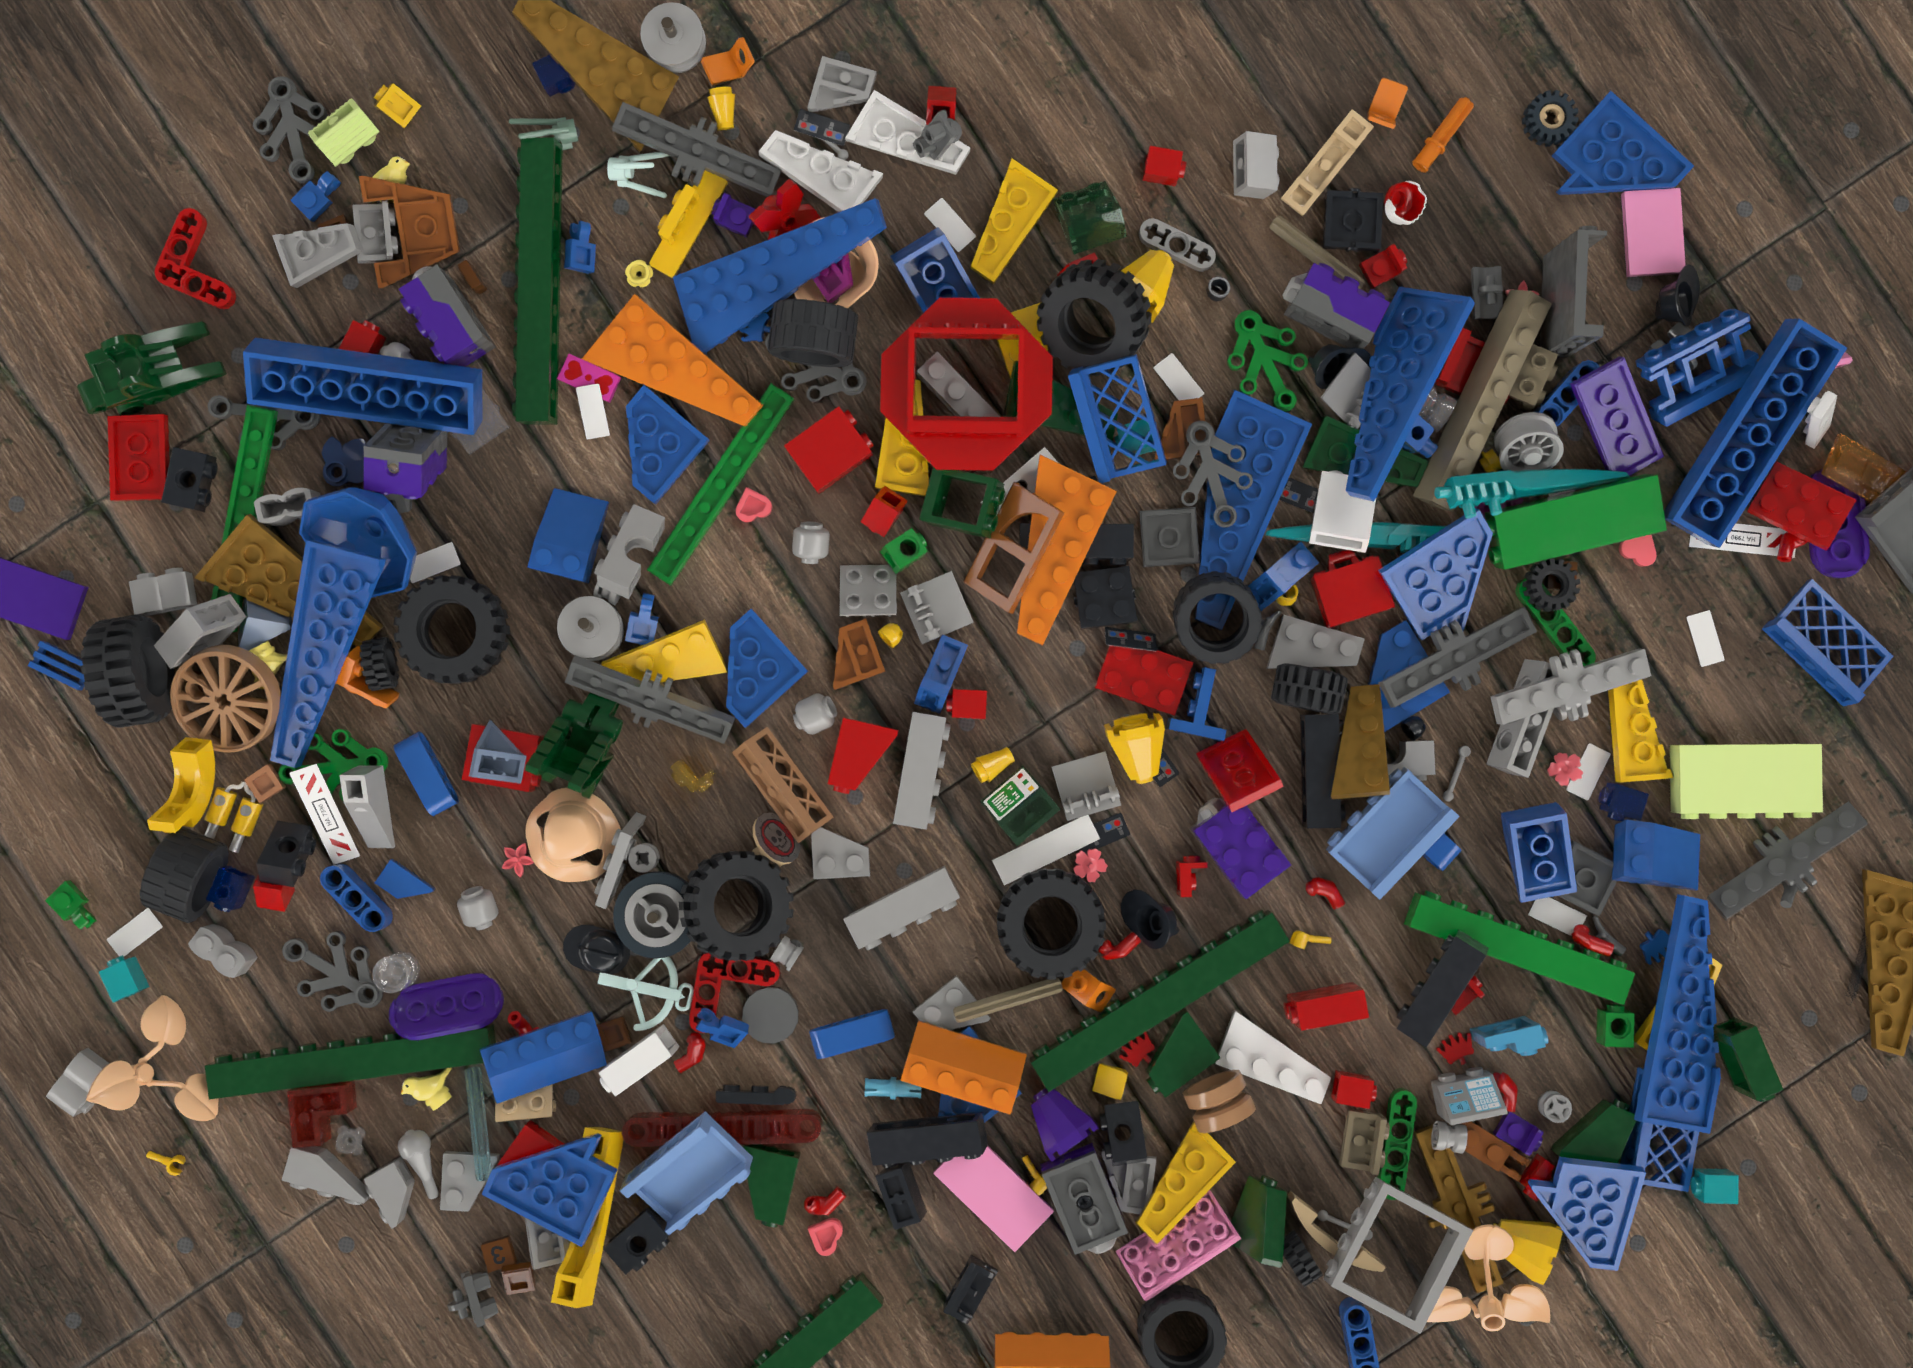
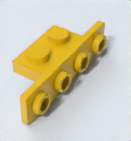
M705 171L698 187L695 185L691 187L686 184L683 190L679 189L672 200L673 208L669 215L665 214L659 222L658 234L662 241L649 262L651 267L670 278L676 276L712 213L717 198L720 199L728 185L726 179Z

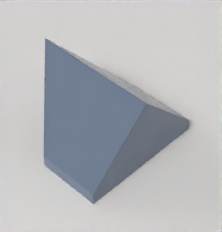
M245 598L242 611L247 617L241 622L239 627L238 647L249 651L292 629V617L281 615Z
M489 720L474 748L469 776L521 784L527 756L523 755L503 732Z

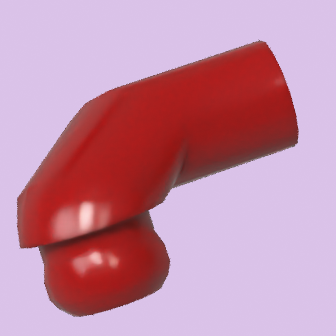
M1789 532L1784 533L1781 537L1777 560L1790 562L1794 549L1805 545L1807 541Z
M1316 877L1306 883V892L1310 896H1315L1316 894L1326 896L1333 910L1346 904L1333 881Z
M1578 924L1574 927V932L1571 935L1575 943L1607 957L1613 953V943L1590 935V930L1586 925Z
M1131 932L1117 945L1113 946L1109 940L1104 941L1098 951L1102 954L1101 957L1106 960L1123 958L1138 946L1141 940L1135 933Z
M513 1011L508 1016V1022L519 1035L539 1028H532L518 1011Z
M694 1032L687 1037V1054L674 1061V1065L679 1073H683L702 1061L706 1044L701 1034Z
M1494 1072L1493 1076L1499 1090L1503 1093L1502 1098L1507 1111L1515 1112L1518 1094L1517 1085L1508 1074Z
M836 1187L827 1197H807L804 1201V1208L813 1215H829L847 1195L842 1189Z

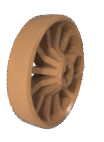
M232 645L210 646L192 655L177 670L171 685V706L177 722L190 738L211 740L214 751L238 752L260 743L276 727L281 697L280 686L267 664L252 652ZM211 656H218L219 676L209 660ZM230 658L241 663L233 678L230 675ZM196 662L203 672L199 675L192 670V666ZM250 669L259 680L244 687L242 680ZM198 684L203 688L204 693L199 690ZM263 686L267 699L252 698L247 693ZM186 700L209 704L190 712ZM249 707L268 709L267 719L253 712ZM213 709V713L204 728H202L194 718ZM219 718L221 739L211 735ZM244 719L260 729L256 736L251 733ZM232 724L242 741H233Z

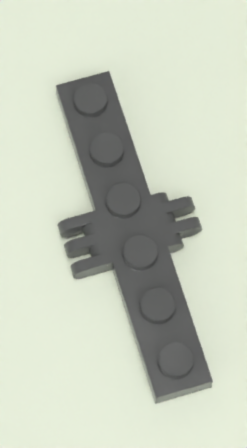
M622 102L612 126V131L677 158L671 176L677 178L681 168H683L685 172L682 180L688 182L691 173H695L693 185L698 187L704 172L707 171L766 197L773 194L781 174V169L718 143L719 135L714 134L718 123L712 121L707 131L704 129L707 118L701 117L698 126L692 124L690 130Z
M1525 606L1504 615L1467 636L1464 635L1460 624L1456 620L1449 623L1450 628L1447 625L1441 627V634L1437 630L1431 632L1430 636L1436 646V652L1378 682L1390 708L1412 699L1449 678L1454 683L1459 682L1464 691L1471 689V683L1474 686L1480 684L1481 680L1477 673L1481 670L1479 662L1537 632Z
M574 656L565 683L630 707V712L635 714L633 723L638 724L640 717H644L646 720L643 727L649 728L651 720L657 722L658 719L725 744L735 717L669 692L674 679L668 677L665 685L660 684L663 675L657 673L655 681L650 680L652 671L646 669L641 681L579 656Z
M1848 801L1792 840H1789L1783 831L1776 826L1771 831L1777 840L1768 832L1762 835L1763 840L1768 845L1767 847L1760 839L1753 841V845L1764 858L1708 895L1707 899L1726 921L1783 882L1789 887L1795 885L1801 893H1804L1808 890V887L1802 881L1803 878L1811 887L1817 884V880L1811 874L1814 872L1811 863L1865 828L1868 823Z

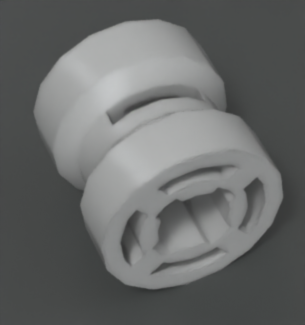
M1435 1121L1431 1135L1432 1148L1440 1151L1450 1148L1454 1153L1463 1154L1467 1146L1468 1137L1466 1125L1456 1124L1451 1127L1446 1122Z

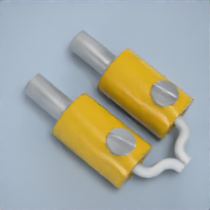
M242 781L239 785L232 784L226 789L217 787L205 816V820L209 822L205 836L214 839L218 827L226 826L238 795L231 791V789H241L244 787L245 792L251 796V799L242 798L230 829L235 832L229 850L235 853H239L244 837L252 836L264 805L256 800L248 785Z

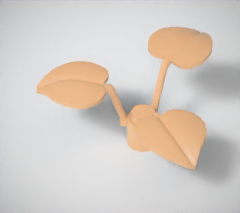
M161 995L146 1008L141 1018V1030L144 1036L152 1042H158L157 1046L143 1058H140L137 1064L130 1065L126 1061H114L106 1065L93 1081L86 1100L112 1110H125L136 1103L140 1094V1086L178 1087L181 1090L176 1094L174 1102L180 1113L196 1121L212 1120L218 1114L219 1098L209 1100L205 1074H193L187 1078L185 1084L176 1081L152 1079L154 1070L152 1066L147 1064V1061L163 1048L164 1042L169 1045L180 1043L186 1032V1019L179 1005L168 996Z
M1482 1225L1473 1229L1464 1249L1468 1258L1473 1260L1484 1259L1488 1295L1480 1299L1477 1308L1469 1297L1462 1298V1293L1459 1289L1445 1286L1427 1322L1459 1320L1466 1317L1472 1309L1475 1317L1481 1319L1482 1327L1485 1330L1498 1331L1505 1325L1504 1318L1518 1322L1541 1321L1550 1323V1308L1545 1294L1538 1287L1530 1284L1514 1286L1510 1294H1503L1501 1301L1493 1295L1489 1259L1502 1260L1512 1253L1511 1251H1513L1514 1244L1512 1236L1503 1228L1497 1225Z

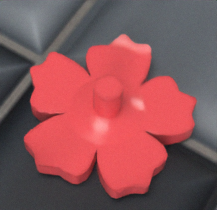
M1559 752L1554 756L1556 763H1550V767L1547 769L1549 776H1556L1555 780L1559 782L1560 786H1568L1570 779L1572 781L1582 779L1583 771L1578 768L1581 766V758L1576 754L1568 756L1567 753L1562 754Z
M1094 848L1088 849L1087 855L1082 850L1076 853L1075 862L1078 865L1073 868L1075 875L1084 878L1086 875V879L1090 883L1095 882L1100 877L1097 871L1106 872L1108 865L1103 858H1100L1101 851Z

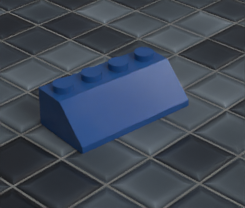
M587 1011L479 1049L496 1104L607 1065L592 1011Z

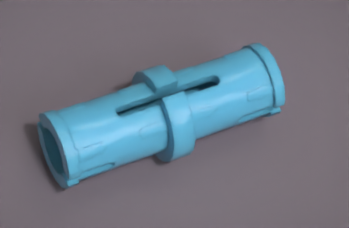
M891 1077V1080L865 1078V1097L883 1096L890 1097V1100H896V1097L921 1098V1087L897 1080V1077Z

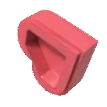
M746 487L736 507V515L742 522L750 523L757 517L765 518L769 516L773 508L772 503L766 496Z
M1651 534L1621 541L1619 544L1621 556L1626 559H1632L1638 566H1649L1656 560V549Z
M828 1218L808 1226L814 1247L820 1255L829 1256L836 1250L837 1240L840 1239L843 1232V1225L837 1218Z

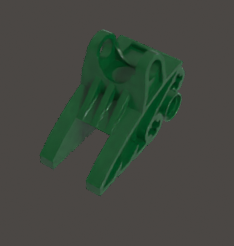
M201 321L184 324L144 335H118L101 342L102 348L86 353L84 356L93 374V378L78 384L77 389L88 414H98L116 407L120 416L132 415L143 410L144 403L146 405L161 403L171 397L226 375V370L220 361L183 369L175 349L210 335L206 323Z
M591 692L583 704L569 699L561 717L558 716L552 727L544 736V740L541 741L527 762L525 771L535 775H542V780L548 783H552L556 777L569 781L567 788L582 793L583 797L590 799L605 769L614 757V754L610 753L609 749L611 744H614L623 725V720L614 717L620 704ZM570 727H573L571 736H568Z

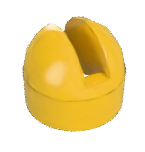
M1295 584L1286 591V597L1281 595L1276 599V602L1281 606H1291L1297 600V586Z
M888 623L878 631L882 640L891 648H894L903 636L899 625L895 623Z

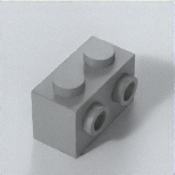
M1246 131L1233 140L1235 196L1265 199L1278 190L1280 178L1277 173V159L1279 157L1277 135Z

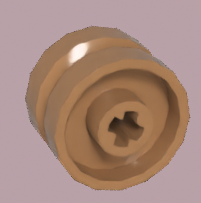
M1228 1070L1214 1074L1194 1083L1182 1093L1188 1108L1197 1110L1192 1118L1199 1133H1210L1228 1128L1243 1121L1255 1112L1256 1107L1250 1094L1242 1093L1246 1083L1240 1070Z

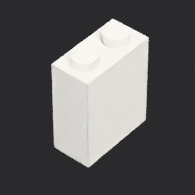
M1322 471L1309 543L1366 553L1376 499L1372 502L1351 497L1345 491L1348 475L1339 471Z
M662 1024L609 1062L599 1072L601 1076L600 1083L608 1093L612 1091L614 1096H617L669 1059L680 1046L665 1025Z

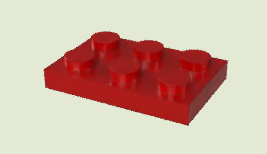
M168 415L107 416L110 501L162 500L170 464Z
M1776 461L1747 512L1827 551L1855 504L1856 499Z
M1109 645L1095 688L1175 716L1193 662L1159 650L1155 652Z
M1247 729L1196 753L1200 764L1231 812L1283 787L1280 777Z

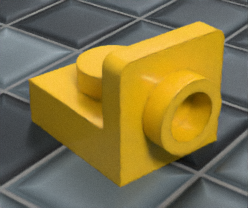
M394 83L388 87L383 84L373 97L377 100L374 107L381 110L402 128L407 126L421 107L420 104Z

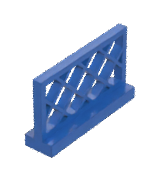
M1137 354L1071 370L1068 378L1099 483L1109 482L1111 478L1167 464ZM1132 363L1135 375L1130 383L1115 375L1120 366ZM1115 367L1113 373L1107 370ZM1101 372L1110 378L1103 390L1091 383L1089 374ZM1112 379L1127 387L1120 400L1105 392ZM1135 380H1137L1138 387L1133 385ZM1130 389L1141 395L1142 404L1138 410L1123 402ZM1094 392H1096L1097 394H1099V397H1098L1097 400H1096V397H1095V393H1094ZM1102 396L1117 404L1111 417L1099 411L1098 403ZM1120 407L1135 415L1128 427L1113 419ZM1143 407L1145 409L1146 415L1141 413ZM1137 417L1149 423L1150 430L1146 437L1131 429ZM1102 419L1105 420V421H1107V424L1105 425V427H1104V425H1103ZM1110 424L1125 432L1118 444L1107 438L1106 430ZM1127 434L1142 441L1136 454L1121 446ZM1151 434H1152L1153 441H1151V440L1148 439ZM1145 444L1156 449L1157 460L1148 462L1138 456ZM1110 446L1115 448L1113 453H1111ZM1117 451L1132 458L1128 467L1116 469L1113 458ZM1135 460L1140 463V464L1133 465L1134 462H1135Z
M1813 579L1807 580L1774 620L1768 621L1762 628L1770 638L1842 706L1859 703L1865 696L1863 692L1893 658V655ZM1809 590L1817 596L1818 606H1806V594ZM1791 611L1800 612L1801 626H1793L1786 619ZM1807 611H1818L1819 626H1808ZM1826 611H1833L1837 615L1838 626H1827ZM1809 630H1820L1821 646H1814L1809 641ZM1827 630L1839 631V646H1829ZM1846 630H1853L1857 634L1858 645H1847ZM1866 649H1873L1881 657L1876 665H1868ZM1829 650H1840L1842 665H1834L1830 661ZM1848 650H1859L1860 665H1849ZM1850 669H1861L1862 681L1858 686L1850 679Z
M1638 1067L1630 1107V1111L1634 1114L1639 1097L1643 1067ZM1636 1121L1623 1150L1620 1164L1642 1166L1645 1170L1646 1166L1653 1162L1659 1172L1650 1179L1645 1178L1643 1185L1689 1192L1699 1132L1678 1129L1679 1133L1668 1140L1662 1131L1667 1126ZM1658 1134L1664 1144L1653 1152L1649 1147L1650 1140ZM1684 1138L1687 1143L1686 1151L1678 1156L1672 1146ZM1668 1150L1674 1160L1663 1168L1657 1158ZM1677 1166L1682 1171L1680 1183L1672 1182L1667 1175Z

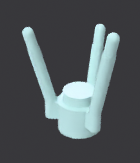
M659 151L631 156L620 155L619 158L610 157L607 167L609 180L617 181L618 187H629L654 196L666 198L667 194L665 192L628 181V178L632 179L634 177V169L654 167L653 162L636 161L663 158L670 155Z

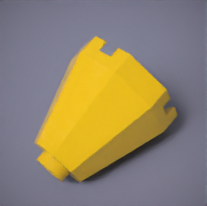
M1150 250L1121 270L1125 274L1128 271L1135 276L1132 280L1136 284L1141 283L1145 289L1142 295L1149 298L1151 306L1146 312L1152 314L1151 323L1154 322L1164 306L1174 268L1170 255L1163 250Z
M1140 713L1114 720L1113 727L1109 723L1104 725L1106 737L1130 780H1136L1138 784L1153 781V777L1159 773L1165 731L1163 718L1159 713H1153L1154 719H1148L1147 713Z
M1501 1219L1497 1226L1503 1228L1512 1236L1514 1244L1512 1253L1505 1259L1529 1279L1544 1285L1553 1267L1551 1264L1553 1257L1556 1258L1563 1232L1560 1226L1550 1222Z

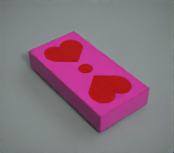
M568 354L557 379L575 388L599 384L602 400L610 403L621 377Z

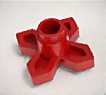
M788 179L777 189V195L768 196L762 205L749 215L750 220L761 232L770 231L768 240L810 224L821 217L810 204L800 205L803 192L791 179Z

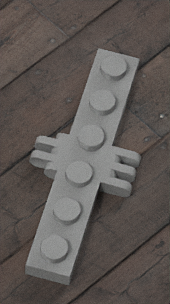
M1638 648L1586 666L1582 664L1580 652L1575 649L1570 651L1569 654L1563 653L1559 657H1550L1552 677L1490 697L1497 724L1510 723L1560 706L1563 712H1567L1570 721H1575L1579 717L1584 718L1588 716L1587 705L1591 703L1590 696L1650 677L1651 673L1645 649Z

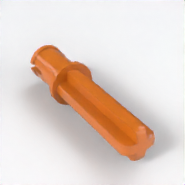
M1460 98L1432 137H1428L1425 140L1426 145L1412 161L1413 166L1417 170L1426 173L1438 155L1445 152L1446 144L1474 107L1469 98Z

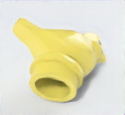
M393 157L388 165L379 170L373 178L405 184L407 180L406 170L410 163L403 157ZM388 200V203H394V200Z
M269 641L249 650L263 660L274 675H276L282 664L287 660V654L275 652V647L271 646ZM252 672L255 677L254 682L258 681V677Z
M452 1067L445 1068L436 1075L408 1077L402 1084L401 1095L410 1094L418 1101H425L426 1106H430L433 1111L452 1097L448 1092L449 1088L444 1086L446 1077L452 1070Z

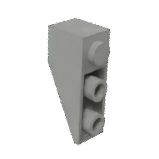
M357 766L339 775L343 802L367 847L394 848L395 842L383 766Z
M301 1141L291 1147L282 1181L289 1182L291 1187L296 1189L317 1190V1194L324 1197H333L334 1195L345 1198V1202L353 1205L364 1204L370 1199L366 1192L365 1184L328 1149Z

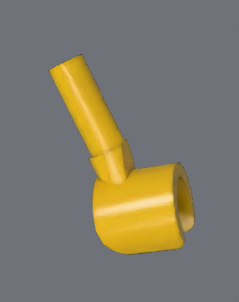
M1296 930L1292 934L1290 944L1305 949L1308 941L1331 944V937L1314 936Z
M148 1151L146 1155L147 1158L166 1165L167 1172L173 1176L179 1175L182 1172L181 1169L173 1166V1162L180 1164L186 1162L185 1157L182 1155L170 1158L152 1151Z
M1026 1155L1022 1160L1034 1178L1029 1186L1038 1196H1041L1047 1189L1043 1176L1034 1167L1029 1156Z

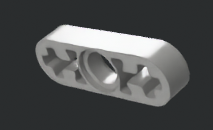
M1148 219L1140 227L1139 239L1144 245L1154 250H1163L1172 259L1196 271L1203 272L1210 269L1215 261L1216 254L1210 245L1158 219ZM1152 226L1156 227V233L1164 237L1165 232L1169 233L1164 246L1160 245L1162 239L1157 236H1153L1152 239L1147 238L1148 232L1145 231V228L1150 230ZM1173 238L1182 239L1185 243V249L1181 252L1172 251L1169 247L1170 240ZM1190 244L1195 246L1192 252L1196 254H1201L1202 251H1205L1209 262L1198 263V257L1192 253L1189 259L1184 257L1190 248Z

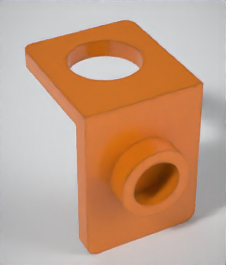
M744 37L738 38L730 51L703 57L701 64L710 83L714 85L744 77L754 64V58ZM740 48L744 52L745 63H743L740 59Z
M1382 78L1368 110V120L1394 129L1396 126L1395 119L1408 90L1407 85Z
M1085 969L1081 972L1079 970L1073 972L1072 976L1064 978L1061 983L1062 988L1078 1001L1098 1012L1103 1011L1116 991L1114 987L1101 982ZM1105 991L1103 999L1096 1003L1098 995Z

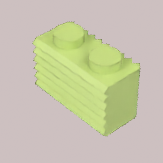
M351 98L344 105L340 106L339 109H336L334 113L327 116L325 120L318 123L308 134L336 167L340 163L345 164L353 158L354 152L360 147L372 144L380 131Z

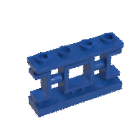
M1737 309L1725 310L1719 317L1697 325L1694 330L1685 335L1672 338L1668 344L1658 349L1647 351L1643 357L1635 361L1637 367L1642 369V372H1640L1641 377L1650 382L1657 379L1661 392L1660 396L1649 401L1652 407L1649 409L1651 419L1667 427L1743 387L1758 363L1757 359H1759L1758 353L1747 349L1743 352L1739 338L1740 334L1751 329L1750 324L1747 323L1751 320L1749 314ZM1725 335L1727 345L1719 348L1718 342L1715 339ZM1707 353L1711 369L1693 378L1688 362ZM1730 356L1734 365L1725 369L1723 359ZM1674 361L1677 371L1669 375L1665 365ZM1681 382L1682 389L1685 391L1675 395L1672 386Z

